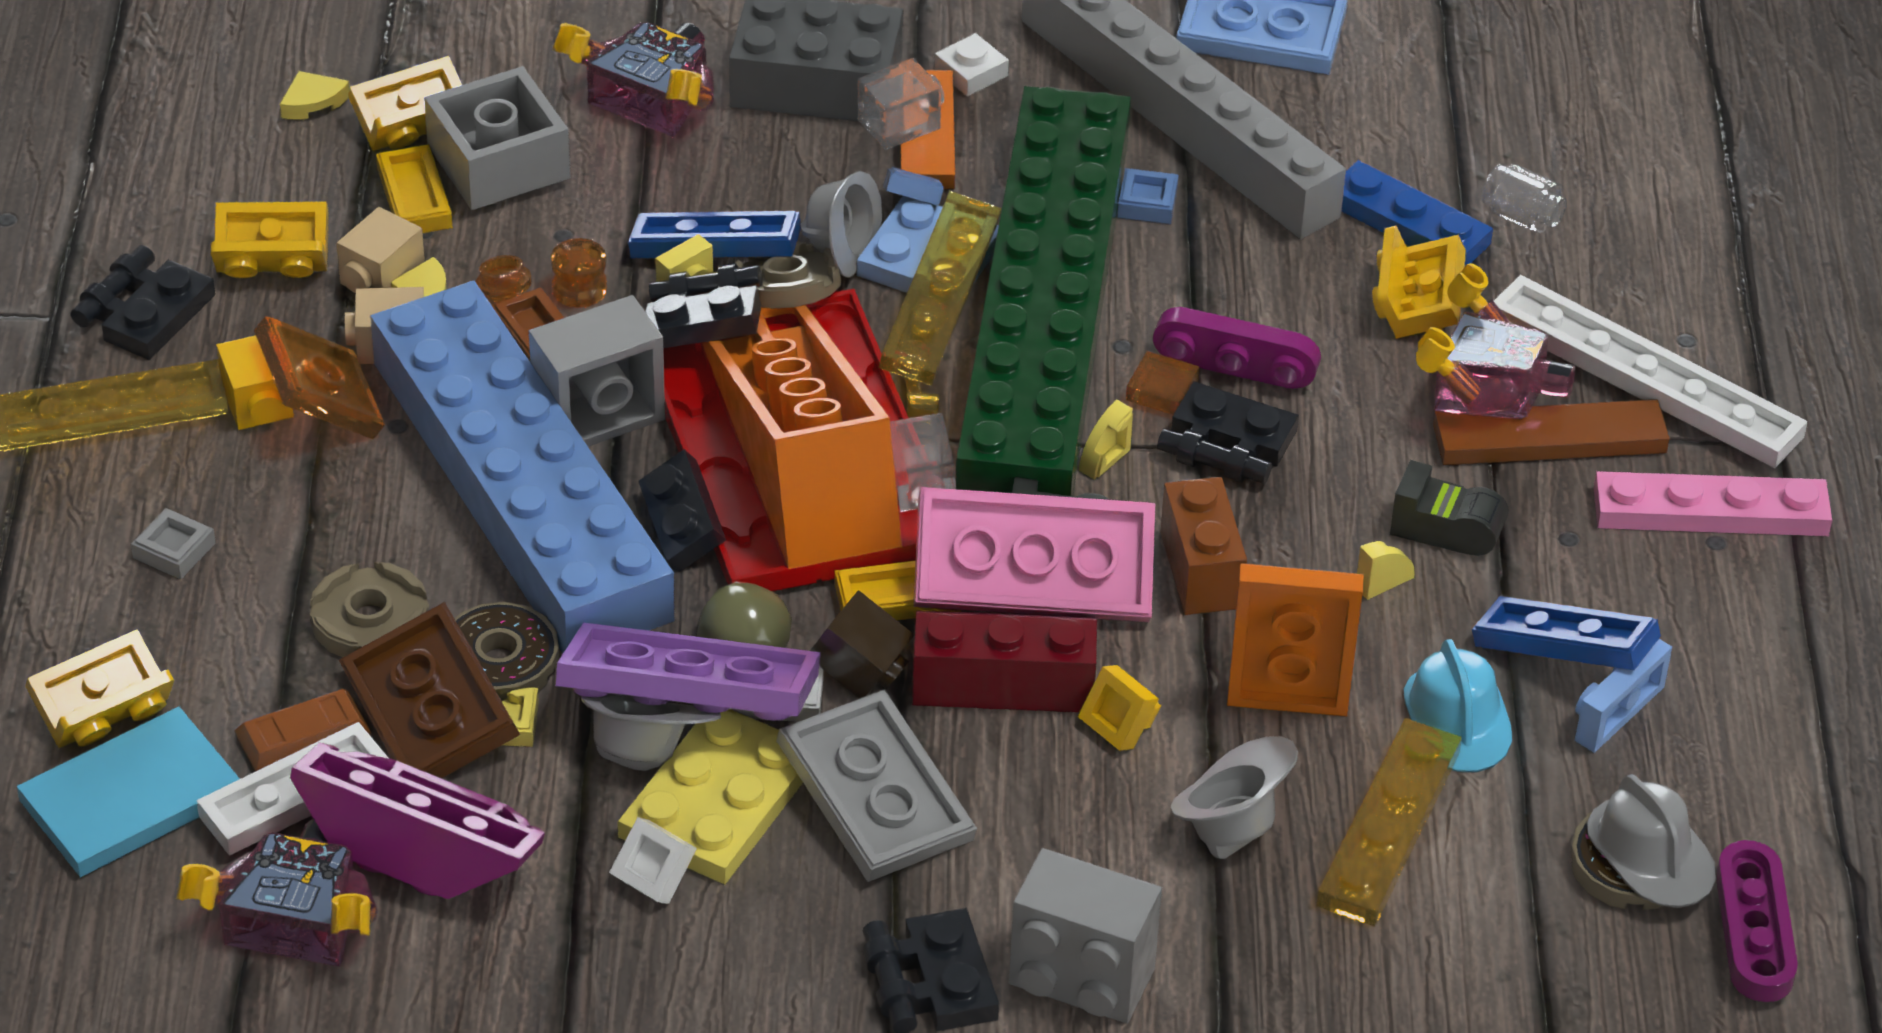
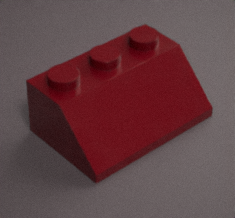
M917 610L912 705L1080 712L1095 683L1097 619L1095 617Z

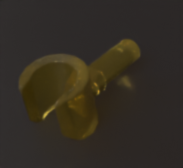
M912 367L906 368L903 371V378L908 392L907 415L912 426L937 428L940 394L922 393L923 390L921 389L916 370Z

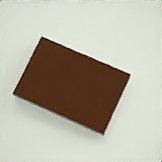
M445 602L339 659L393 760L442 779L520 735Z

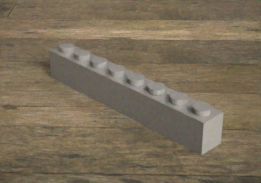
M1022 0L1021 21L1115 95L1131 96L1130 106L1299 239H1303L1341 218L1346 168L1128 1Z

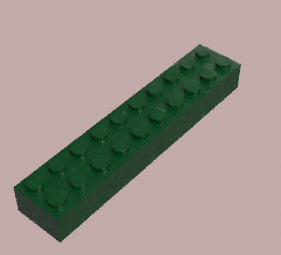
M1024 86L956 458L955 489L1012 493L1014 479L1019 477L1038 480V492L1073 496L1127 153L1131 96L1111 95L1104 92L1091 93L1062 90L1053 87Z

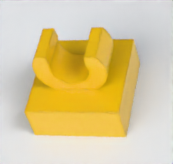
M1118 665L1103 666L1078 717L1115 748L1122 751L1134 749L1143 730L1152 726L1162 705L1158 703V697Z

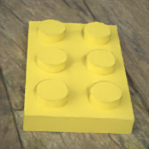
M731 709L720 712L721 718L716 721L696 723L676 747L672 757L661 766L618 820V838L625 841L637 817L652 821L696 847L697 850L687 868L724 885L803 784L799 775L776 742L779 730Z

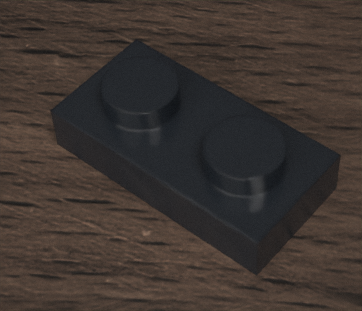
M685 449L638 481L666 561L676 570L681 572L726 541L698 462Z

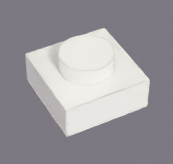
M975 33L936 52L934 70H953V85L966 96H969L1007 77L1009 60Z
M637 817L609 873L655 901L669 904L697 848L652 821Z

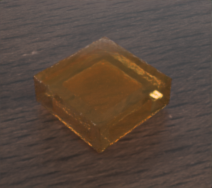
M1146 351L1127 385L1126 401L1174 415L1193 381L1198 382L1199 366Z

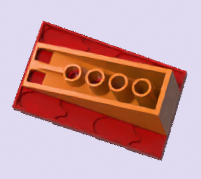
M854 288L834 292L815 303L798 307L774 309L761 307L757 334L663 349L665 419L678 451L680 452L685 449L697 460L726 538V541L714 548V551L728 585L734 582H745L764 587L770 591H777L816 583V580L819 579L822 581L835 579V570L916 561L919 490L921 487L938 488Z

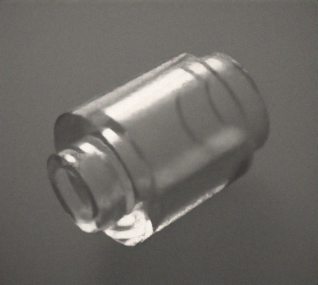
M1498 164L1489 174L1482 192V201L1491 206L1492 213L1536 233H1542L1548 227H1555L1561 221L1567 206V199L1563 197L1562 184L1517 164H1512L1509 167L1504 164Z

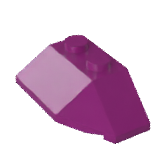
M319 742L291 770L290 779L327 842L332 845L330 847L333 852L337 851L340 846L347 849L345 858L356 862L360 868L369 872L383 873L406 882L417 891L426 895L440 896L448 900L516 871L543 843L545 832L538 827L531 826L525 817L509 805L396 760L358 751L339 752L336 746Z

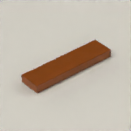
M1658 399L1524 406L1528 408L1520 407L1519 409L1526 413L1524 417H1514L1512 413L1502 412L1506 411L1502 408H1497V410L1501 411H1496L1494 415L1493 413L1496 408L1476 409L1474 413V409L1435 411L1433 422L1443 465L1667 453L1670 440Z

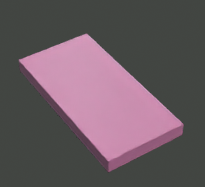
M921 487L918 497L914 607L1030 615L1095 617L1096 619L1149 622L1152 618L1155 503Z

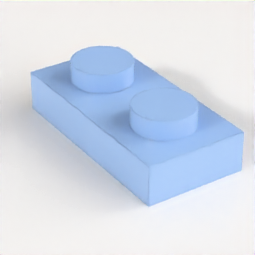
M1658 639L1635 670L1614 667L1612 673L1600 684L1595 682L1590 684L1581 694L1575 711L1579 715L1575 741L1595 753L1653 699L1665 686L1672 646Z

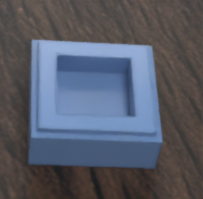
M895 167L888 168L883 184L884 189L888 192L939 205L944 189L938 179Z
M1125 168L1118 202L1117 218L1171 224L1179 175Z

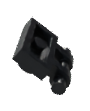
M139 245L131 254L124 253L110 266V274L101 283H91L80 294V303L70 312V316L78 326L83 328L87 327L94 319L103 321L101 325L104 341L150 360L216 295L214 279L169 259L156 272H153L147 268L155 261L154 253L148 247ZM125 289L134 292L126 301L117 298Z
M737 263L719 266L718 272L690 276L688 271L670 274L669 280L649 283V295L652 303H647L646 314L663 336V349L757 334L761 311V301L757 288L763 286L761 269L759 265L739 268Z
M1193 381L1172 416L1171 430L1167 428L1162 430L1158 439L1157 449L1176 455L1177 462L1194 467L1197 463H1201L1224 471L1225 478L1243 482L1247 478L1265 484L1270 476L1272 466H1278L1297 432L1299 415Z
M967 908L907 918L905 920L906 939L903 940L890 936L887 924L881 920L871 921L863 927L862 931L866 944L862 952L868 970L877 976L880 985L876 993L882 1014L890 1018L896 1033H909L913 1031L918 1025L916 1015L928 1012L931 1014L936 1032L999 1020V1002ZM916 969L920 983L912 984L910 981L905 980L902 971Z

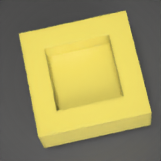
M698 234L656 257V282L669 280L670 274L688 271L690 276L712 273L713 245Z

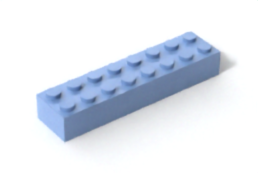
M473 280L370 315L374 365L532 608L544 615L555 628L558 646L562 654L583 622L649 631L675 621L674 572L476 282Z

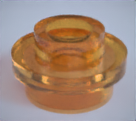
M513 255L496 256L484 261L479 267L480 275L476 279V284L485 297L495 303L523 294L532 284L530 270L524 267L521 258Z

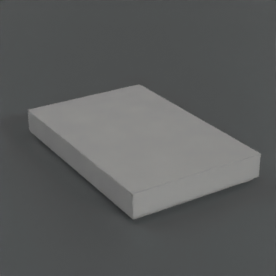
M885 690L779 729L776 742L867 882L974 840L977 827Z

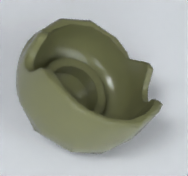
M734 582L719 588L703 607L697 623L696 637L786 648L790 639L792 617L786 604L777 594L755 584Z

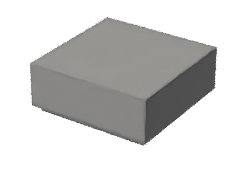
M165 508L131 543L133 558L178 579H182L214 546V529Z

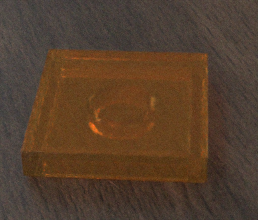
M265 316L254 329V332L283 404L374 439L385 425L354 350L272 317Z

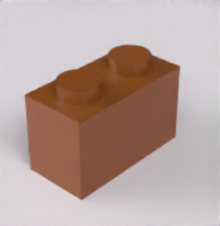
M1222 477L1164 483L1160 533L1184 614L1191 615L1235 610L1241 563L1247 564V557Z

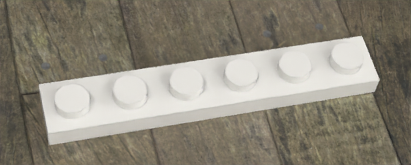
M1522 275L1490 303V309L1504 326L1511 328L1522 327L1527 331L1544 333L1545 337H1543L1544 340L1540 346L1541 348L1642 400L1658 399L1661 410L1773 468H1776L1805 436L1808 421ZM1536 337V339H1534V340L1540 341V340L1543 339V338H1542V337ZM1530 340L1531 343L1537 344L1536 341Z

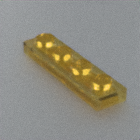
M949 191L882 352L879 364L880 369L930 386L933 385L998 225L1002 208Z
M218 359L0 394V451L228 414L227 398Z
M1404 718L1318 890L1317 907L1374 927L1376 926L1460 754L1461 736Z

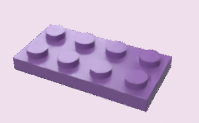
M583 622L557 662L556 686L573 688L576 694L585 697H603L609 693L631 695L635 701L646 705H662L669 701L693 703L696 709L703 712L720 713L732 708L754 711V715L761 719L777 721L787 719L790 716H799L819 675L820 652Z

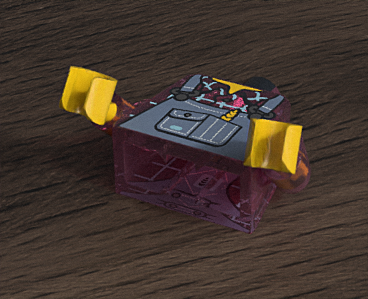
M649 22L637 24L622 36L598 43L590 39L591 34L587 30L572 24H561L553 50L566 53L573 62L587 66L589 104L672 137L678 133L692 109L706 111L713 105L714 75L706 64L705 38L697 26L686 22L682 23L672 32Z
M1467 264L1451 281L1447 292L1448 298L1452 303L1462 308L1470 307L1474 313L1463 312L1451 337L1442 330L1431 327L1418 342V351L1416 352L1417 365L1425 372H1437L1434 411L1522 419L1528 417L1539 393L1569 398L1574 383L1575 366L1546 360L1548 336L1543 331L1511 323L1493 300L1487 302L1480 295L1489 283L1486 273L1475 264Z
M310 820L306 823L301 837L273 832L264 835L253 852H247L219 872L210 866L202 864L183 866L176 899L180 901L185 899L200 900V906L206 910H212L214 905L219 904L224 945L338 967L341 966L348 931L360 932L361 935H370V925L374 923L378 913L366 876L354 870L352 851L346 846L328 843L315 820Z

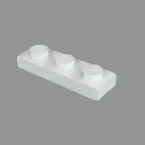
M357 722L198 799V815L230 856L265 839L270 834H275L311 816L310 811L292 783L290 774L292 767L319 742L336 746L339 752L358 751L388 758L387 755L362 725Z

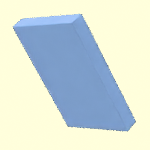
M1187 0L1176 39L1194 53L1329 75L1346 15L1348 0Z

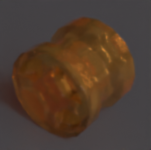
M584 238L568 239L559 243L551 253V267L554 273L552 279L553 296L558 302L575 308L590 307L599 303L607 292V279L604 273L606 268L605 250L599 243Z

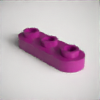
M1174 307L1163 312L1153 333L1155 348L1163 357L1172 362L1285 388L1297 389L1309 385L1314 380L1321 362L1319 347L1313 340L1301 333L1185 307Z
M1752 840L1736 841L1726 846L1721 852L1716 872L1730 977L1734 987L1745 997L1759 1002H1774L1786 997L1790 993L1798 968L1782 863L1777 853L1763 843Z

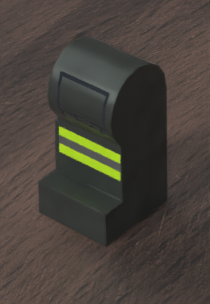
M1410 460L1395 493L1390 535L1467 555L1480 556L1492 551L1509 513L1508 505L1504 498L1488 488L1473 487L1466 489L1464 486L1431 477L1432 465Z

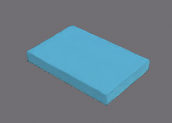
M178 706L18 785L17 791L22 805L79 877H82L199 818L198 799L240 778Z

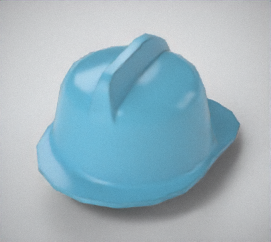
M1452 639L1445 640L1440 651L1427 657L1422 662L1418 671L1409 677L1404 687L1405 705L1417 741L1429 758L1439 766L1456 772H1479L1494 767L1506 757L1512 743L1511 723L1501 693L1497 687L1494 670L1485 658L1475 652L1456 649Z

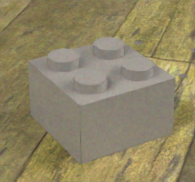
M523 66L424 97L427 145L430 146L432 154L471 210L571 178L568 128Z
M633 295L529 330L530 363L588 447L665 420L663 336Z
M1042 848L1013 902L1009 984L1023 988L1036 996H1046L1082 1008L1092 1015L1106 1016L1128 1024L1155 970L1162 887Z

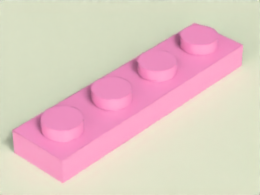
M1596 471L1594 497L1597 526L1600 529L1829 536L1832 515L1826 479Z

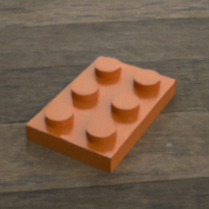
M1241 563L1227 706L1347 717L1364 574Z

